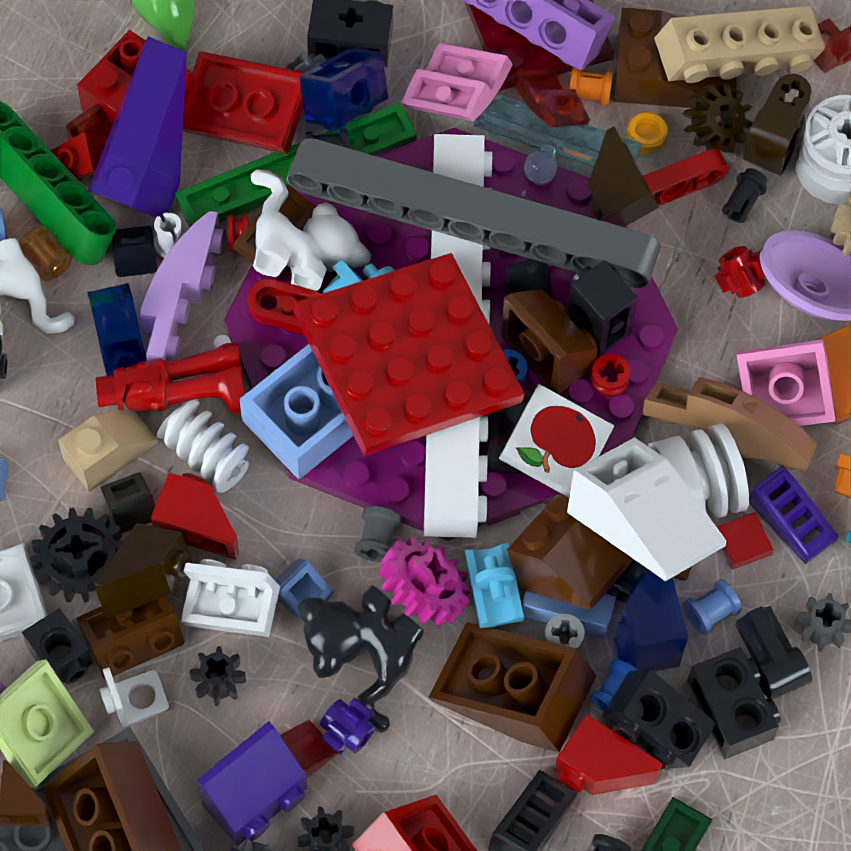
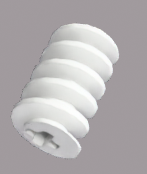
M194 399L185 406L177 408L165 419L157 432V437L160 439L164 438L165 445L168 448L176 449L177 456L180 459L188 460L189 467L196 472L201 471V478L208 483L213 482L214 490L218 493H223L237 484L246 473L249 462L244 460L249 451V446L243 443L233 450L232 447L237 436L231 432L220 438L224 430V424L218 421L208 427L212 419V413L206 410L196 416L200 408V402Z

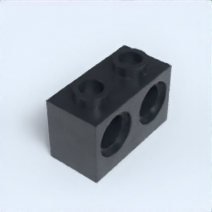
M741 647L692 665L687 681L701 711L716 722L711 732L724 760L773 741L779 728L778 723L781 722L778 708L772 698H765L759 686L761 683L759 669L752 658L746 659ZM721 675L731 676L736 680L738 686L732 689L724 688L717 682L716 678ZM741 714L749 715L756 721L757 727L752 729L743 728L736 722L735 717Z
M652 669L629 671L602 714L603 717L614 725L612 729L615 733L631 743H637L649 755L662 762V769L664 770L690 767L716 725L715 721ZM639 700L644 709L642 718L637 713V703ZM672 727L676 732V742L674 745L670 739Z

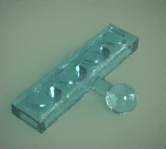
M496 94L488 107L474 122L475 127L489 131L494 135H501L527 144L532 148L541 149L531 153L524 163V172L527 178L537 184L547 183L555 176L557 171L556 155L565 157L573 162L594 167L606 133L605 130L500 94ZM622 137L636 162L642 143Z

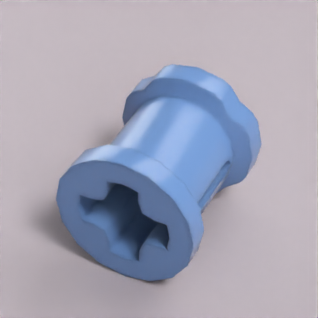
M723 579L716 581L713 589L699 598H689L683 602V608L688 620L702 635L712 631V625L728 615L736 616L742 610L737 594L729 583Z

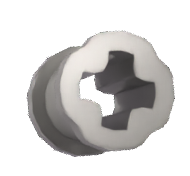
M567 613L552 617L546 624L543 641L560 644L559 635L567 636L568 644L564 646L576 648L581 654L585 636L584 626L581 621L574 615Z

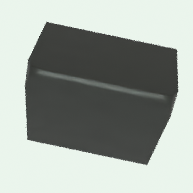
M141 472L100 487L114 524L120 527L121 533L132 530L136 523L144 525L151 523L155 503Z

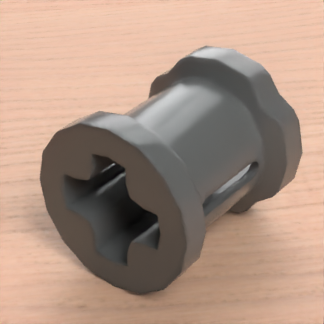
M365 507L362 512V519L365 521L361 540L355 543L354 553L363 559L380 562L390 549L394 528L400 525L401 516L385 507Z

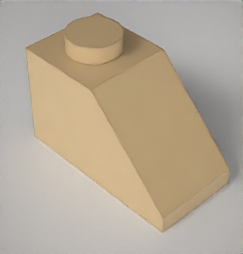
M128 409L93 415L61 437L58 442L64 462L84 487L91 491L158 444V439L135 411Z

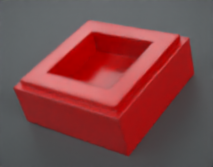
M756 512L716 526L726 539V546L722 550L732 570L771 556L774 549Z

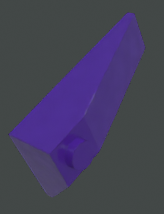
M147 36L87 190L90 193L155 219L160 216L163 222H165L163 213H169L175 198V192H177L180 185L187 52Z

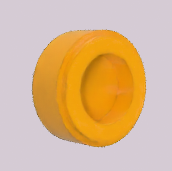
M642 112L636 114L630 119L627 126L626 140L628 145L640 154H654L660 151L666 143L667 124L663 118L655 113Z

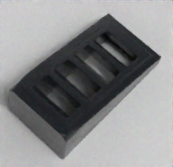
M539 769L492 833L488 850L542 851L575 801L578 793ZM539 791L559 804L555 808L537 797L536 793ZM529 806L548 819L544 821L526 808ZM519 821L537 834L535 836L516 825V823Z

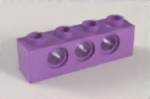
M462 0L492 16L496 22L506 25L525 36L532 44L541 46L558 56L565 64L574 66L579 70L584 69L600 54L615 18L614 15L589 0Z

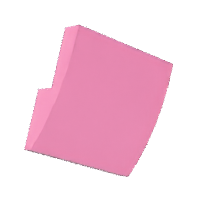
M438 43L427 69H416L401 104L405 108L473 122L494 99L513 64L506 55Z

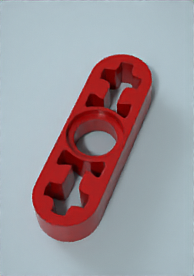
M710 149L643 175L658 206H661L719 182L728 174L729 167L718 149Z

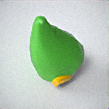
M130 0L137 14L157 29L168 45L183 51L187 50L194 18L195 0Z

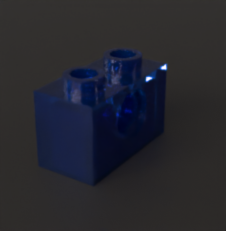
M350 47L299 76L305 121L322 125L327 130H338L346 127L349 121L359 115L371 112L373 107L388 99L384 57L381 52Z

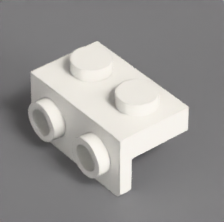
M202 559L200 564L185 563L183 572L190 578L181 622L185 626L269 637L280 586L268 574L267 569L251 564H244L241 569L226 568L227 566L224 563L210 559Z

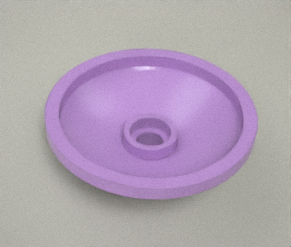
M797 230L781 231L769 237L760 252V264L767 281L776 293L794 308L805 314L828 321H851V255L847 257L841 255L844 246L834 245L833 241L826 237Z

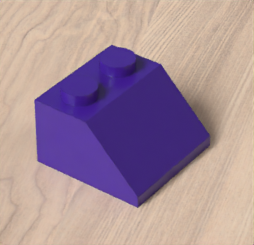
M270 721L197 779L203 807L237 846L245 841V839L254 841L269 828L271 824L269 820L282 809L284 812H289L304 799L306 795L304 791L307 789L305 772Z

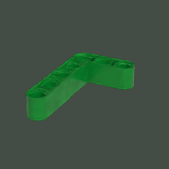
M0 101V178L75 260L86 265L99 264L102 262L117 229L116 222L14 110L6 103Z

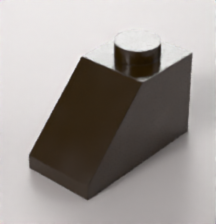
M615 126L607 129L588 182V186L594 196L588 202L598 220H607L608 223L625 227L658 209L659 206L622 136Z
M136 523L94 583L106 616L114 617L173 593L182 578L186 576L183 572L185 563H192L191 555L188 552L182 532Z

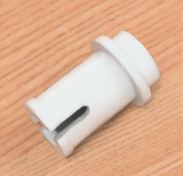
M163 213L164 223H162L160 216L154 222L157 234L154 239V247L156 252L163 258L166 257L178 239L184 234L181 231L182 224L180 218L173 213Z

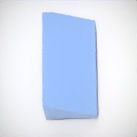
M526 591L522 602V610L525 618L547 623L558 614L567 613L574 615L583 624L586 634L606 638L616 596L604 594L592 610H588Z

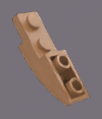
M699 377L691 390L656 382L644 401L643 415L654 417L661 423H679L702 429L705 433L709 426L723 423L729 429L740 455L744 459L752 460L758 458L777 463L780 467L784 466L789 470L802 469L807 471L817 452L818 443L786 415L746 392L707 378Z

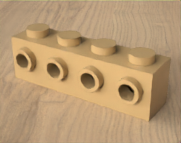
M811 6L671 18L654 38L668 81L685 80L687 83H695L707 77L717 76L726 80L748 73L765 76L778 70L788 69L792 73H797L810 68L813 65V61L825 49Z

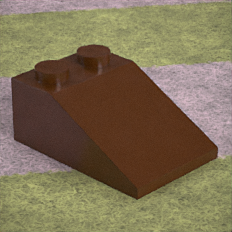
M622 7L618 30L613 102L693 108L688 98L693 94H701L702 87L711 84L715 87L720 84H728L732 93L736 91V77L726 80L721 79L720 76L707 77L695 83H687L685 80L668 81L654 38L671 18L678 16L662 10Z
M466 622L429 695V699L436 704L520 742L560 753L597 675L576 648L490 627L480 629L478 624Z

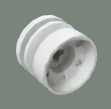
M838 95L826 98L813 107L805 122L802 140L796 155L795 171L801 185L813 197L826 203L844 205L847 197L851 196V95Z
M723 423L709 426L706 433L702 429L692 431L690 450L680 436L648 444V447L670 462L704 510L706 503L710 512L716 518L726 516L728 509L732 513L747 510L749 505V489L744 463L735 440Z

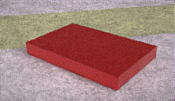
M199 51L192 71L193 78L185 93L183 132L288 154L313 78L304 72Z

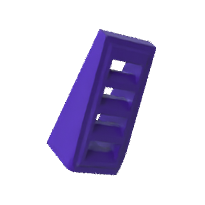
M784 466L778 468L751 490L749 504L805 565L838 540V534ZM779 489L783 494L772 501L769 496ZM791 502L795 507L783 516L780 510ZM801 516H804L807 521L794 530L791 524ZM815 528L820 534L805 545L801 538Z

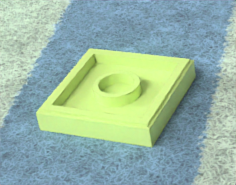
M46 659L35 662L0 694V750L13 769L30 788L38 786L94 733V730Z

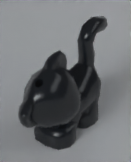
M371 585L363 594L362 608L364 611L362 612L355 611L343 601L327 602L317 597L303 599L297 607L300 617L305 623L304 634L308 650L313 655L315 673L319 678L331 677L339 672L343 664L351 662L356 658L362 649L367 650L372 657L379 678L373 685L359 694L357 700L374 713L369 722L376 727L375 731L380 733L387 731L390 727L389 718L374 709L375 702L388 695L395 684L408 673L413 661V650L423 637L424 630L404 613L395 621L391 620L386 615L391 607V600L374 585Z

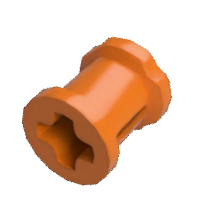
M573 66L568 102L583 99L601 102L602 106H608L613 72L606 71L603 74L582 71Z

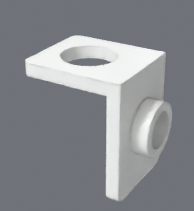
M110 668L102 669L107 686L99 690L107 714L116 712L122 728L169 711V704L157 671L151 670L114 683ZM138 686L150 687L155 692L153 704L145 709H138L132 706L129 702V695L134 688Z

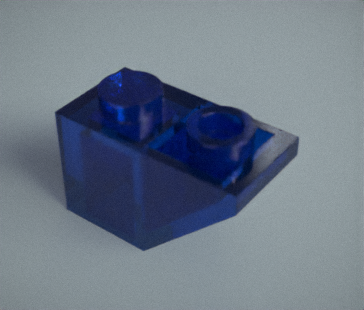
M129 283L87 292L106 376L114 375V369L126 368L138 362L147 361Z

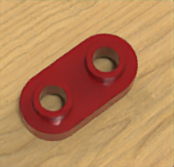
M263 279L252 285L248 291V310L252 318L259 323L305 335L293 311L295 302L321 293L274 279ZM266 302H273L276 304V306L272 309H265L262 307V305Z

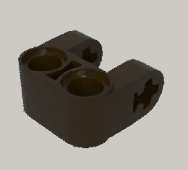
M786 74L775 83L763 108L758 112L750 128L743 160L778 176L783 174L802 134L805 122L804 113L808 108L812 92L807 79L797 74ZM791 89L798 91V97H794L792 102H784L786 93H789Z

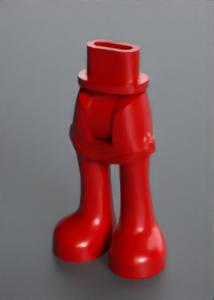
M238 342L224 343L216 349L180 360L163 361L161 358H156L152 361H142L126 368L114 369V375L95 377L98 407L118 405L119 411L124 410V403L129 410L162 411L169 408V406L212 397L222 399L231 414L241 415L240 398L245 395ZM204 375V376H200V377H196V378H192V379L181 380V381H174V380H178V379H182V378H186V377Z

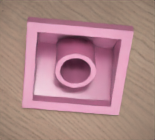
M823 339L737 352L743 392L769 404L786 415L798 426L835 421L829 362Z

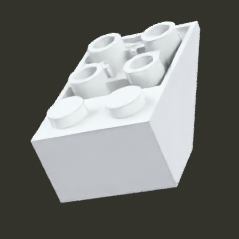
M633 438L574 470L567 513L663 580H669L726 546V539L670 462L638 439Z

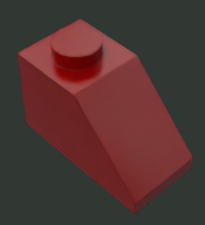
M169 472L151 516L152 526L182 532L186 545L236 560L239 554L237 536L211 485L206 484L204 479L191 473H183L180 476Z
M586 714L557 756L554 771L559 773L558 778L572 790L581 792L583 789L591 795L655 784L660 776L663 763Z

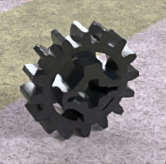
M73 507L69 508V518L63 520L57 513L53 514L54 526L52 528L41 524L39 530L43 540H32L33 551L37 554L30 557L33 569H38L36 577L39 584L48 583L47 588L51 596H55L60 590H63L66 602L70 603L75 594H81L84 603H87L90 599V592L96 591L94 587L95 581L124 541L120 540L122 534L119 526L109 528L110 520L108 515L104 514L98 520H95L93 509L87 508L84 516H77V512ZM86 532H90V533L96 534L97 536L92 537L91 535H89V534L86 533ZM83 551V558L75 559V553ZM66 573L74 579L66 578L60 574Z

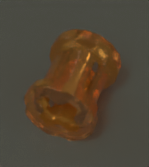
M41 225L32 228L19 240V245L24 256L28 257L39 269L38 275L44 281H51L60 276L69 267L72 256L68 251L60 250L50 238L51 234L48 229Z

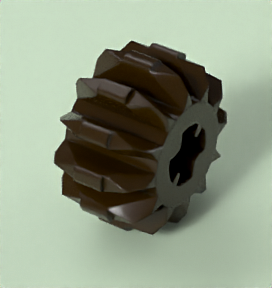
M711 84L702 87L701 94H693L688 98L693 108L684 110L682 114L686 118L691 119V125H687L683 131L686 133H696L692 145L696 147L705 145L706 151L721 149L723 152H731L735 149V143H744L747 140L743 129L751 128L753 122L745 118V113L749 112L753 106L749 104L741 105L744 92L738 90L731 93V88L728 84H720L717 87ZM720 115L721 121L716 122V116Z

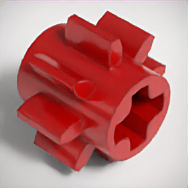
M738 246L725 252L719 258L718 262L721 266L717 267L719 273L714 276L723 293L730 290L738 298H744L758 292L765 285L763 279L765 275L760 264L761 251L753 253L746 246Z

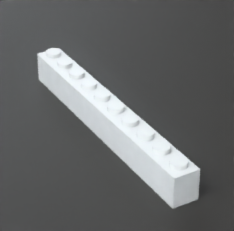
M434 134L433 173L484 187V177L492 176V152L484 151V135ZM432 230L431 259L449 253L453 254L489 324L490 300H482V287H490V262H482V250H490V247ZM481 416L426 435L424 536L476 538L478 522H486L487 496H478V482H487V456L479 455V442H487L488 416Z

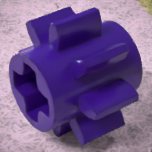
M355 697L349 705L343 700L338 699L330 706L320 721L319 725L327 731L321 740L340 755H342L346 748L356 754L367 744L375 732L376 727L369 722L374 713Z

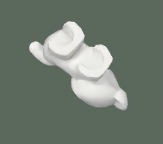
M257 169L251 173L253 184L271 188L272 194L264 202L262 214L256 224L255 241L257 249L253 264L256 271L267 276L276 277L279 276L287 265L292 272V285L317 291L321 287L326 271L334 272L335 270L332 267L341 259L348 266L354 268L364 267L369 263L371 253L360 242L353 226L337 214L333 205L327 202L318 204L313 210L312 218L308 219L301 231L286 216L279 212L280 207L288 197V190L282 177L268 170Z
M9 238L0 241V296L28 300L31 307L32 324L47 334L64 332L72 327L75 318L70 312H64L54 318L46 315L47 300L41 289L40 276L24 256L17 239ZM0 320V335L3 336L4 326Z

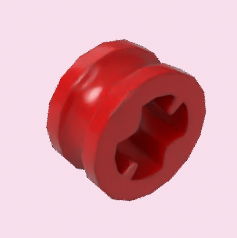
M243 214L241 219H235L233 215L227 216L229 252H235L233 249L234 242L249 226V214Z
M605 354L596 359L591 373L593 389L605 397H615L621 395L626 390L630 378L628 362L617 354ZM605 369H614V375L618 372L620 373L617 375L616 382H607V376L603 379L601 378L604 376Z

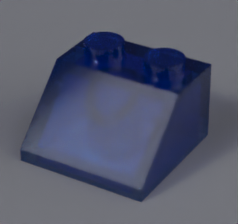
M649 569L647 570L624 605L621 622H616L617 637L612 639L615 659L629 663L638 670L652 669L654 672L680 667L688 640V633L673 578L665 581Z

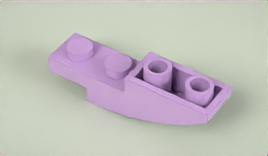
M209 211L178 239L152 279L140 311L143 333L151 334L146 353L147 361H152L156 358H161L163 361L177 360L181 344V337L176 336L179 324L187 323L190 303L202 305L205 290H212L216 276V266L212 265L214 254L222 253L225 241V229L219 228L218 212Z

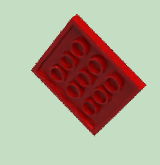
M452 253L295 302L293 310L364 456L522 403L525 393Z

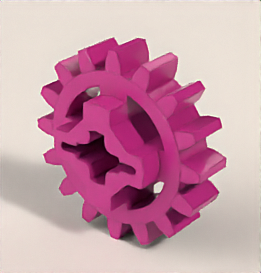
M410 537L406 543L398 540L380 561L383 566L378 571V575L386 579L381 586L382 589L393 592L395 596L391 600L392 604L402 603L405 606L404 614L406 616H410L412 613L418 615L422 624H425L429 618L433 620L436 626H441L445 620L452 623L470 603V599L467 596L471 593L472 589L469 585L463 583L468 577L467 573L458 571L455 567L459 561L457 559L448 560L445 557V549L443 547L438 550L432 548L429 540L425 539L422 545H419L414 537Z

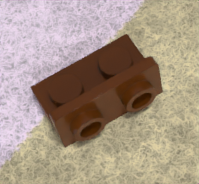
M166 596L114 617L106 616L102 606L76 617L80 630L95 657L104 679L105 676L102 669L109 667L113 677L185 643L175 612Z

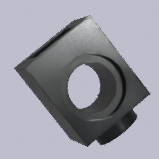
M60 608L22 632L26 646L35 660L46 659L62 684H72L78 681L87 673L88 667L93 664L89 649ZM66 645L71 648L70 652L62 658H52L49 656L51 650L56 646Z

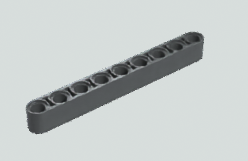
M307 138L301 140L286 178L291 187L308 195L571 271L579 272L587 266L594 268L605 260L630 288L639 289L649 285L661 248L657 239L639 231L318 139Z

